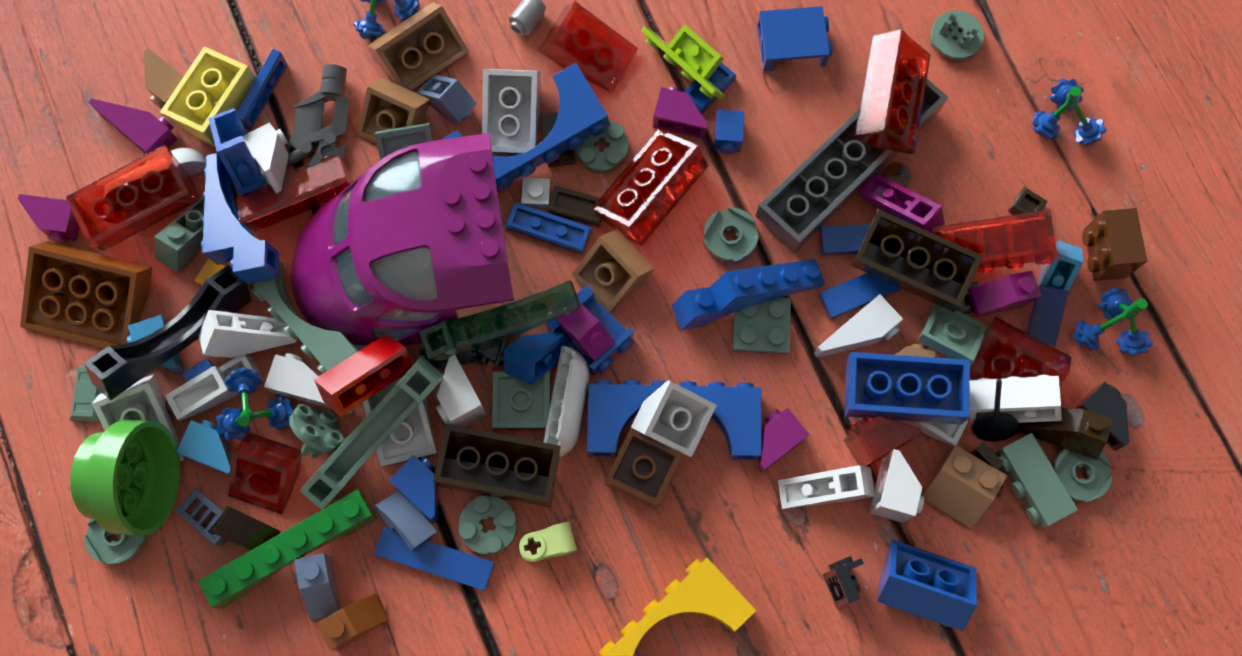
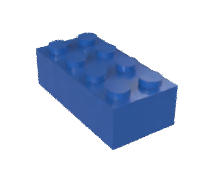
M860 352L850 353L846 362L845 417L962 425L969 418L970 360Z

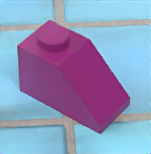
M661 87L653 116V127L705 139L708 123L688 93H684L674 87Z
M19 194V202L38 229L45 233L49 240L59 243H65L66 240L77 241L84 210L76 202Z
M1032 271L1010 274L968 290L976 317L1023 308L1041 297Z
M571 294L549 312L578 350L594 361L615 342L600 321Z
M788 408L782 412L777 409L764 419L767 424L762 429L761 457L758 463V470L761 474L810 435Z

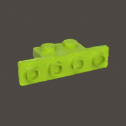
M684 24L669 44L654 31L643 27L641 31L647 36L645 41L656 50L661 48L665 52L663 57L673 66L680 65L683 68L681 71L682 75L691 82L698 81L702 85L699 88L700 91L707 97L712 99L715 96L722 100L726 96L708 80L725 58L690 27Z

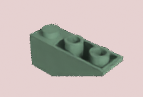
M203 197L154 237L155 259L176 272H179L194 259L201 250L204 229L202 217L205 205Z

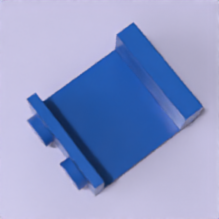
M823 6L759 12L757 30L763 71H773L776 61L819 58L820 67L826 66L829 56H832L833 46L832 41L827 39L829 18L824 16Z
M235 108L208 118L216 151L240 195L267 185L256 160L243 138L248 133Z
M586 285L574 298L600 321L615 342L594 361L578 350L553 317L546 322V326L550 333H565L566 347L579 352L586 360L589 372L595 376L598 372L602 374L608 370L613 364L611 359L619 352L624 354L633 345L634 331L631 328L626 330L595 299L594 292Z

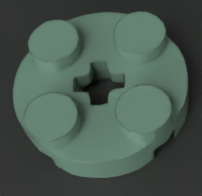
M610 121L611 125L607 127L604 133L587 138L580 147L575 149L577 159L585 165L587 170L593 173L606 174L616 170V167L624 163L628 155L629 142L624 128L620 124ZM603 141L609 145V148H605L604 152H599L598 147H594L595 144Z
M738 208L717 211L708 218L705 224L703 245L715 259L725 263L738 264L748 258L756 248L759 238L755 226L756 223L751 215ZM734 230L736 231L735 237L738 239L728 241L723 233Z
M1063 449L1054 458L1052 467L1073 501L1085 503L1103 496L1111 486L1110 463L1103 452H1101L1097 460ZM1085 467L1087 469L1085 471L1086 476H1088L1087 480L1084 478L1078 479L1075 469Z
M479 496L475 498V500L466 505L459 518L460 536L464 543L478 554L491 555L507 549L517 533L516 516L511 506L499 497ZM489 517L493 518V524L496 526L495 530H488L487 533H483L481 521L483 519L488 520Z
M95 519L89 520L87 535H84V544L90 556L97 561L109 565L124 564L131 561L148 542V535H121V539L118 542L115 540L110 541L109 538L112 536V533L102 529Z

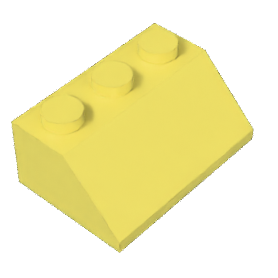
M204 46L160 113L194 137L215 146L208 118L233 108L237 112L256 76L247 65Z

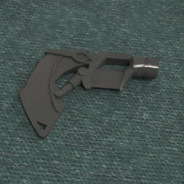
M334 64L324 65L320 91L294 104L296 116L293 138H290L289 144L295 150L288 154L286 169L291 165L294 166L304 158L314 155L307 166L290 177L284 175L282 190L278 193H275L266 180L267 185L240 195L232 180L234 186L232 189L235 197L266 214H270L275 208L297 205L319 197L326 192L331 195L337 190L347 146L337 147L339 145L338 138L346 134L350 100L344 97L347 69L345 67ZM336 101L333 124L322 129L325 103ZM319 145L315 153L314 146Z

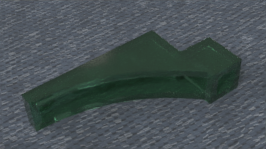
M567 281L493 309L443 321L419 331L428 359L444 360L466 350H484L582 309L572 281Z

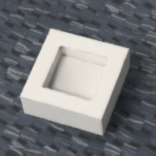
M523 178L521 204L529 207L548 208L550 201V179Z

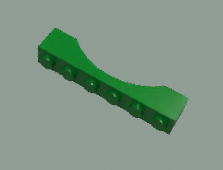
M357 489L198 580L210 606L222 609L247 595L266 579L295 562V559H300L329 543L356 532L377 520V517L365 495Z

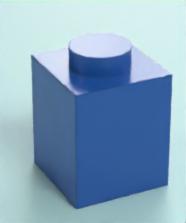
M717 109L714 150H719L724 154H733L741 151L744 111Z

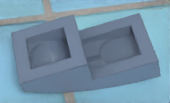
M399 490L374 506L389 529L393 530L395 528L411 551L437 533L424 514Z

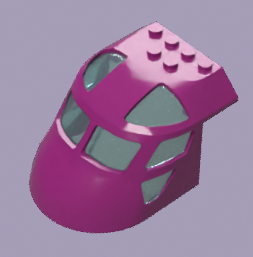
M490 133L430 141L397 150L382 158L344 191L319 208L297 237L290 275L296 303L310 325L324 330L341 332L354 345L368 346L380 337L388 334L403 346L466 335L456 311L457 309L514 301Z

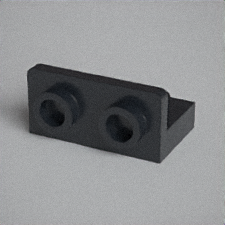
M849 556L828 565L830 571L822 574L836 608L860 599L858 595L860 592L859 583L854 575L850 576L848 570L863 565L862 558L853 561L852 557Z

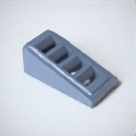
M194 488L177 508L176 512L214 545L221 547L227 539L214 534L211 530L217 524L223 510ZM198 498L201 502L189 514L186 510ZM206 505L208 509L205 511V513L200 517L199 520L195 519L198 513ZM214 512L216 516L205 527L203 525L204 522Z

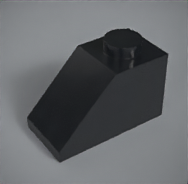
M1103 382L1095 387L1074 409H1085L1113 419L1107 444L1116 451L1129 443L1127 403L1121 397V393L1117 388Z

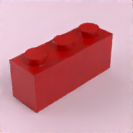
M385 334L315 378L314 381L323 402L338 415L342 416L404 376L412 367L406 347L390 335Z

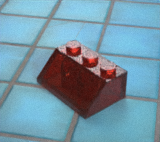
M995 316L988 326L976 358L970 366V377L978 380L981 378L1007 379L1013 376L1027 378L1049 375L1059 376L1060 386L1070 372L1072 357Z

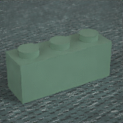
M1032 433L995 452L1004 464L1000 471L1004 474L1006 473L1012 483L1011 489L1014 495L1023 501L1027 508L1026 515L1033 525H1037L1041 529L1078 510Z

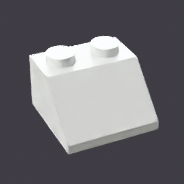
M456 356L449 357L437 394L441 404L436 406L445 424L467 427L487 415Z
M668 380L643 401L631 428L692 457L717 405Z
M893 449L882 458L875 486V497L872 499L869 513L903 523L915 517L916 513H921L924 497L920 496L922 491L921 484L899 450Z

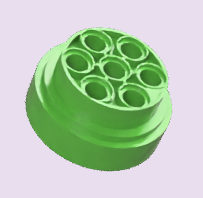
M121 420L112 424L104 432L94 433L86 438L76 452L70 475L71 494L78 511L87 518L95 519L102 529L112 534L145 536L158 530L167 520L174 507L180 484V457L176 453L178 447L167 427L156 421Z

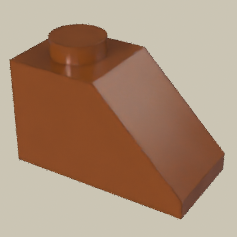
M373 594L341 608L316 623L329 649L338 651L389 621V618L377 595Z

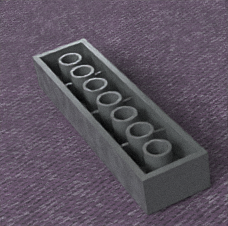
M907 62L759 204L755 217L796 253L875 173L882 169L941 111L948 96Z

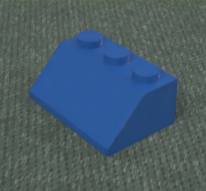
M892 539L879 581L877 602L909 612L917 617L935 621L946 627L964 631L977 606L976 568Z

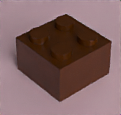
M1137 208L1102 211L1084 228L1082 240L1084 246H1087L1089 255L1087 266L1089 272L1092 273L1093 281L1127 278L1148 262Z
M630 428L605 479V485L657 509L683 453Z

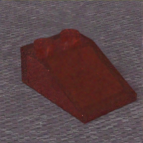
M574 1L564 7L538 51L564 69L577 63L586 80L609 92H613L638 48Z

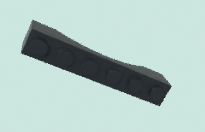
M227 265L206 279L190 303L162 328L139 340L122 345L108 346L84 362L92 384L111 401L199 339L198 335L209 310L236 313L250 303L252 300L248 284L234 274L232 268Z

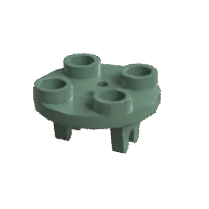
M949 11L943 13L935 20L931 29L930 44L942 56L961 63L976 54L984 40L982 26L973 15L964 11Z
M299 404L289 417V422L294 434L304 443L301 449L302 456H307L311 452L312 458H317L322 452L335 451L342 444L344 437L339 426L336 424L337 417L329 410L320 411L304 404Z

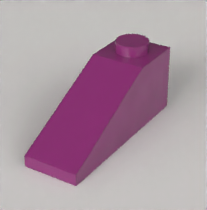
M93 98L88 102L105 120L149 158L164 153L177 140L171 132L174 127L162 116L157 119L148 111Z
M877 173L858 191L859 195L877 210L884 211L935 235H938L945 228L941 205Z

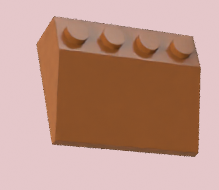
M49 241L29 246L20 327L101 348L128 343L127 336L130 335L128 325L139 322L149 294L152 267Z

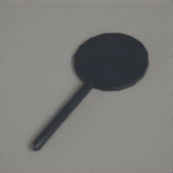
M1001 379L996 380L994 412L979 416L973 421L971 426L973 435L984 441L997 442L1006 440L1015 435L1019 429L1018 420L1013 415L1000 412Z

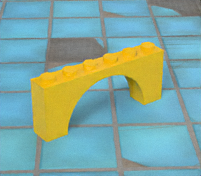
M697 558L685 570L689 574L681 582L675 579L663 590L667 596L659 603L655 599L642 610L645 616L638 623L634 620L630 621L620 631L623 637L616 644L610 640L598 653L601 656H633L639 641L653 625L676 614L694 613L705 615L719 621L731 632H735L756 610L708 558L702 562Z

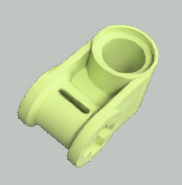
M570 522L559 523L524 535L519 544L521 556L526 561L536 562L576 552L577 547ZM533 540L536 545H541V547L537 548V554L532 555L530 551L524 550V548L528 547V541Z

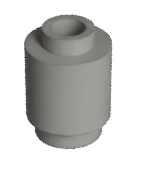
M522 0L509 17L510 28L518 35H530L544 17L545 4L541 0Z

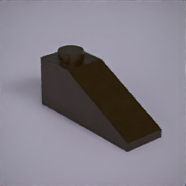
M1061 408L1062 421L1018 423L1019 429L1017 432L1025 435L1032 433L1036 439L1097 460L1107 443L1113 419L1085 409Z

